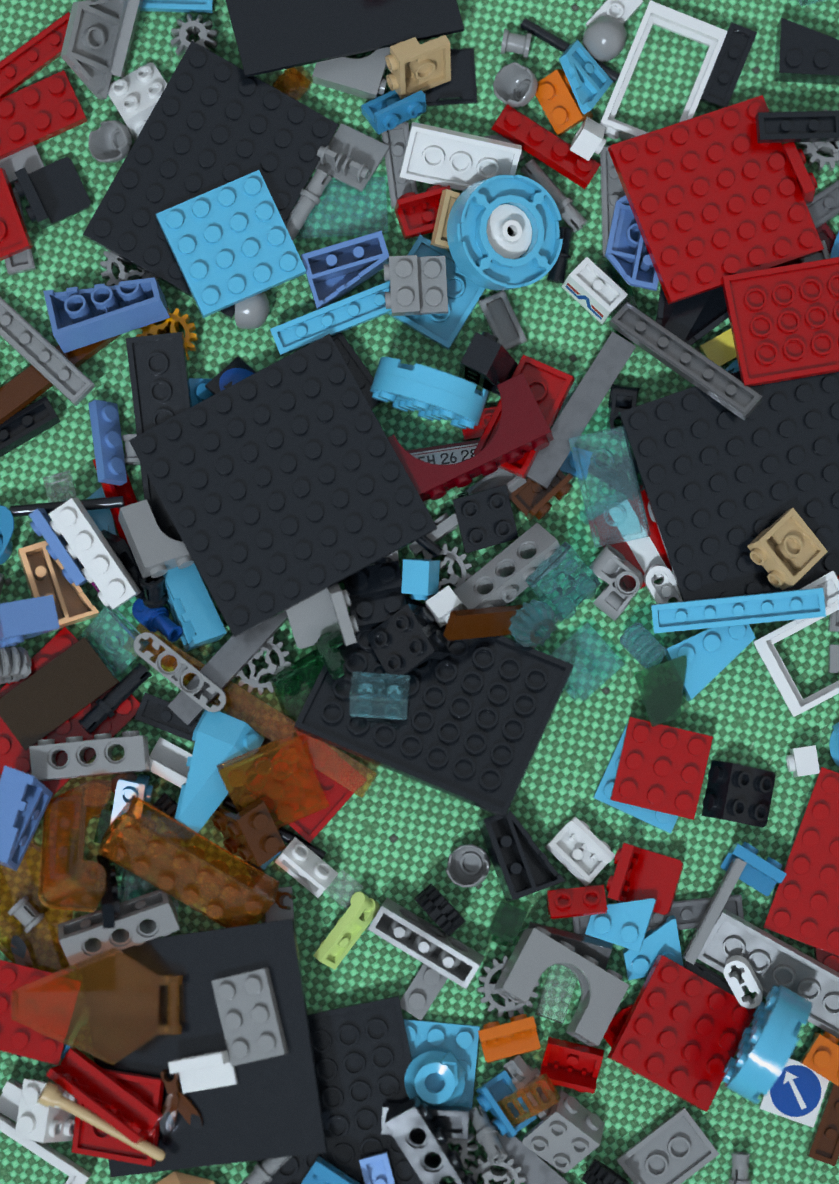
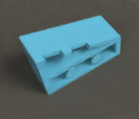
M749 624L709 628L663 650L687 701L692 700L756 637Z

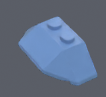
M624 195L615 203L605 257L628 285L656 291L659 279L627 197Z

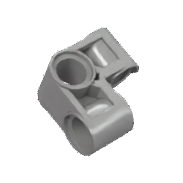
M606 545L589 565L590 570L597 577L609 584L593 604L615 621L642 587L644 577L641 571L626 560L618 550L610 545ZM623 576H632L636 581V586L634 588L626 587L623 583Z

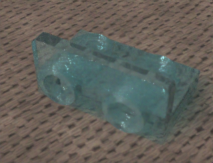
M353 672L350 689V716L406 720L410 675Z

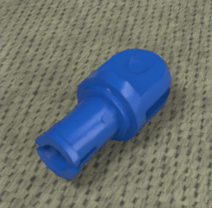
M139 598L134 602L132 607L134 618L150 632L159 631L171 642L181 637L182 627L169 618V611L164 606L148 608L143 604V599Z

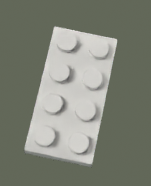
M412 122L401 165L400 177L443 187L450 186L452 189L464 191L472 184L498 175H515L522 146Z

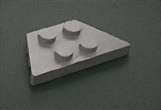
M86 0L73 2L60 56L95 97L100 100L107 99L112 78L110 72L128 0Z

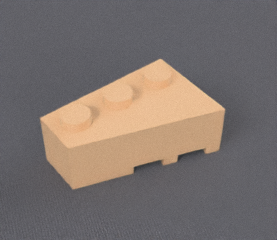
M46 540L18 549V556L32 598L53 595L60 628L98 617L99 611L84 594L82 588L76 586L75 583L70 584L62 573L64 567L58 559L54 560L46 549L48 545Z

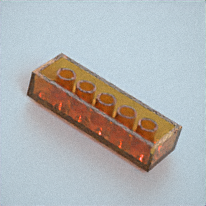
M133 795L106 830L98 851L99 854L225 928L257 924L274 904L280 883Z

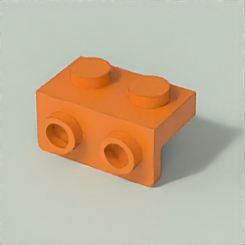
M556 69L538 82L535 96L557 135L564 134L585 120L586 117L590 119L594 117L591 111L585 115L581 112L563 69Z
M521 1014L511 1017V1022L502 1025L499 1024V1021L484 1024L482 1026L483 1030H479L478 1034L485 1061L491 1063L539 1050L541 1045L534 1016L527 1017V1014Z
M827 1031L823 1035L815 1032L813 1035L814 1040L800 1063L839 1086V1046L837 1045L839 1039Z

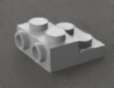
M389 256V263L383 264L384 281H390L391 291L385 292L386 309L392 310V316L448 313L445 256Z

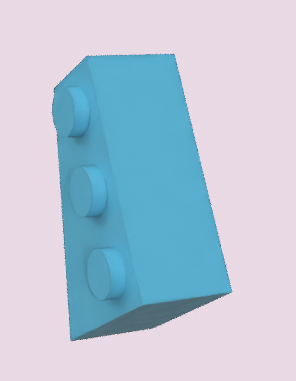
M195 563L184 569L175 567L167 570V573L163 575L165 579L163 587L164 591L168 594L167 605L173 621L182 627L183 631L180 639L185 652L218 641L227 632Z

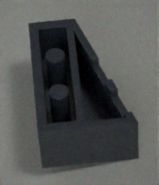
M781 18L776 32L775 81L839 85V40Z
M476 332L460 363L459 376L500 396L497 385L511 379L518 364L507 350L497 343L499 340L497 337L487 332H483L482 335Z
M510 810L506 819L498 815H492L477 821L506 901L519 899L565 881Z

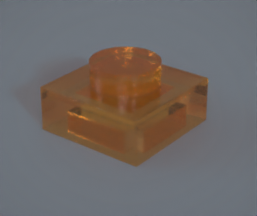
M293 67L286 69L272 86L298 101L312 86V83Z

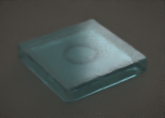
M105 606L77 638L78 640L84 637L87 639L116 679L120 678L139 656L134 650V640L140 634L139 631L117 609H112L110 606ZM142 639L140 641L143 645L141 651L143 652L150 644L147 640Z

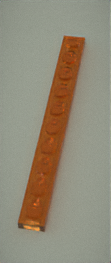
M140 623L125 645L126 649L139 656L134 650V640L141 633H152L199 671L205 666L204 663L155 632H150ZM152 638L149 640L142 639L140 641L143 645L141 651L144 653L146 650H149L155 654L151 658L155 663L158 655L165 651V648L161 646L158 651L151 645L154 641ZM166 655L161 661L162 668L167 672L175 670L177 659L172 655ZM187 674L183 680L184 685L186 686L196 674ZM232 681L223 689L226 693L227 703L222 710L246 722L255 731L359 797L364 798L378 775L376 772L338 748L294 730L295 721ZM220 694L211 703L219 706L221 703L218 700Z

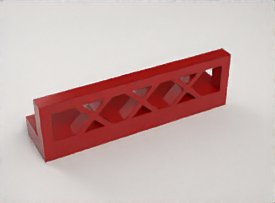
M75 1047L69 1049L60 1065L50 1068L46 1074L52 1081L134 1144L149 1139L164 1116Z

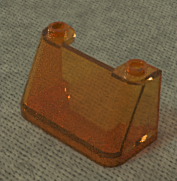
M90 780L50 799L44 812L38 888L39 900L45 907L84 912L96 911L105 891L106 875L105 870L100 864L92 861H83L85 830L92 818H101L103 806L108 803L111 796L112 781Z

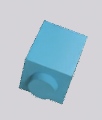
M403 559L401 593L411 594V599L428 600V595L437 594L439 589L440 560Z

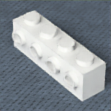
M71 498L49 513L52 519L49 522L50 526L58 536L63 535L68 543L65 545L68 553L74 560L77 558L84 566L81 569L83 575L89 583L94 582L100 590L97 595L106 607L110 606L112 609L119 608L141 593V590L79 498Z

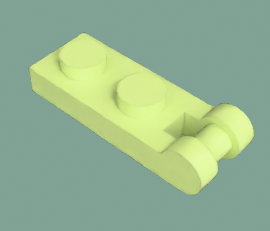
M356 892L352 895L350 907L337 921L335 927L326 939L321 942L318 950L313 955L319 962L334 970L380 909L377 901L369 898L362 892Z

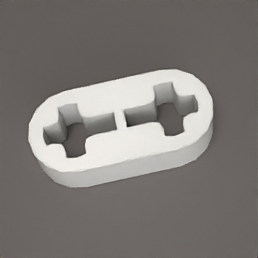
M740 955L731 956L725 962V979L741 1006L749 1009L756 1008L762 1002V985L745 957ZM733 965H736L737 968H742V979L736 971L731 972ZM745 985H747L750 992L756 991L755 998L752 999L749 995L744 996L746 991Z

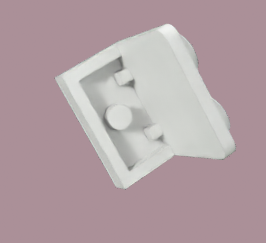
M152 62L141 66L109 86L108 96L124 120L134 141H136L167 86L166 81Z
M24 1079L14 1137L41 1143L72 1141L75 1116L58 1106L54 1108L48 1106L47 1108L39 1104L37 1100L47 1082ZM55 1084L59 1087L58 1090L62 1092V1096L77 1103L75 1097L58 1084Z

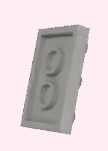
M268 967L211 981L231 1067L289 1053Z
M682 1107L617 1157L616 1160L634 1184H682L717 1157L719 1153L687 1110Z

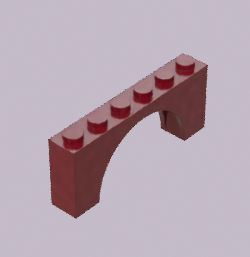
M523 373L497 385L502 402L499 427L489 444L478 454L465 461L448 465L424 462L408 453L397 441L395 435L387 437L423 502L428 499L437 500L445 496L447 490L456 486L457 488L467 486L472 482V478L481 474L483 476L492 474L498 470V466L506 462H517L524 457L525 453L533 449L534 451L542 450L550 444V441L554 440L552 432Z

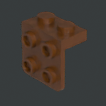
M558 470L547 489L526 478L527 482L509 494V499L529 521L535 517L540 520L550 511L553 506L550 502L555 497L560 501L573 487L571 481L574 477L570 473L565 476Z
M257 799L236 815L219 806L213 813L212 822L222 832L225 838L223 844L226 850L231 855L235 854L241 857L245 862L249 861L260 867L286 848L265 802Z

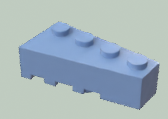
M155 277L120 281L118 285L106 286L103 283L95 284L94 288L79 290L78 287L66 288L64 292L55 293L54 290L43 291L53 336L64 353L170 318L165 295Z

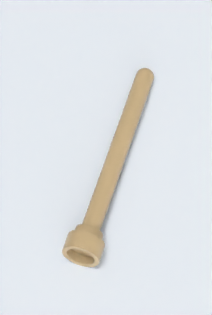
M48 1081L37 1100L39 1104L47 1108L48 1106L53 1108L58 1106L157 1161L165 1159L166 1153L164 1150L147 1141L134 1144L97 1114L62 1096V1092L58 1090L59 1087Z

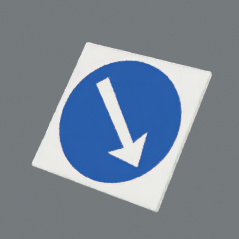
M789 1058L766 1096L763 1095L759 1109L814 1128L829 1080L799 1061Z

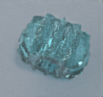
M533 599L529 604L524 602L520 610L515 609L516 615L510 618L512 624L509 630L515 640L524 647L534 649L538 644L543 646L545 640L551 638V633L557 630L555 624L558 618L552 608L543 601Z
M636 622L629 626L620 637V643L645 669L651 670L655 665L657 666L667 654L666 648L641 623Z

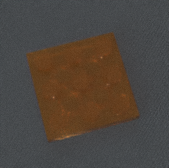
M297 732L217 765L219 774L237 812L239 813L254 801L260 799L265 802L277 829L329 807L328 800Z

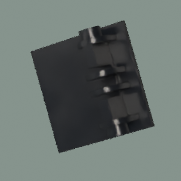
M506 484L470 495L468 492L460 493L457 495L458 498L452 499L465 553L519 538Z

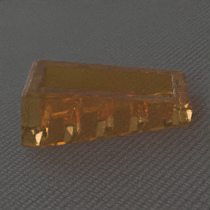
M545 1073L497 1101V1104L514 1127L560 1101L561 1097ZM540 1087L547 1097L546 1100H542L536 1088ZM527 1093H532L538 1103L536 1106L532 1104ZM522 1097L529 1110L524 1111L517 1098ZM508 1103H513L520 1114L519 1116L515 1117L507 1105Z

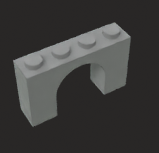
M390 47L377 49L364 58L340 57L316 62L312 75L313 83L371 101L377 98L379 94H385L387 80L384 77L388 68L385 56L390 54Z
M147 499L120 508L118 520L143 578L149 576L157 578L166 574L169 569L175 567L184 569L194 563L184 542L171 539L160 530Z
M539 926L525 929L494 990L517 1004L527 1003L541 974L548 967L554 964L567 967L576 975L580 983L581 1000L565 1032L587 1046H599L629 985L622 981L623 977L619 973L610 969L605 971L598 967L599 962L587 955L582 957L575 953V947L564 941L557 942L550 938L552 934L546 929Z

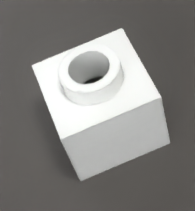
M586 117L573 137L570 151L589 161L594 153L599 154L607 141L603 138L606 127Z
M449 585L425 601L426 608L432 613L434 621L440 628L447 624L451 611L463 610L461 600Z
M816 745L789 749L790 755H786L787 768L789 772H793L794 777L820 773Z

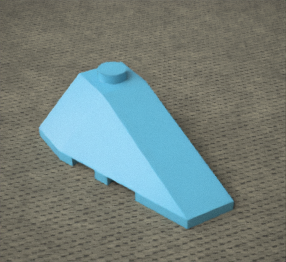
M204 710L192 736L195 744L192 757L187 759L186 766L189 767L187 781L181 787L175 819L192 834H198L252 764L264 741V738L246 722L220 711L209 712Z

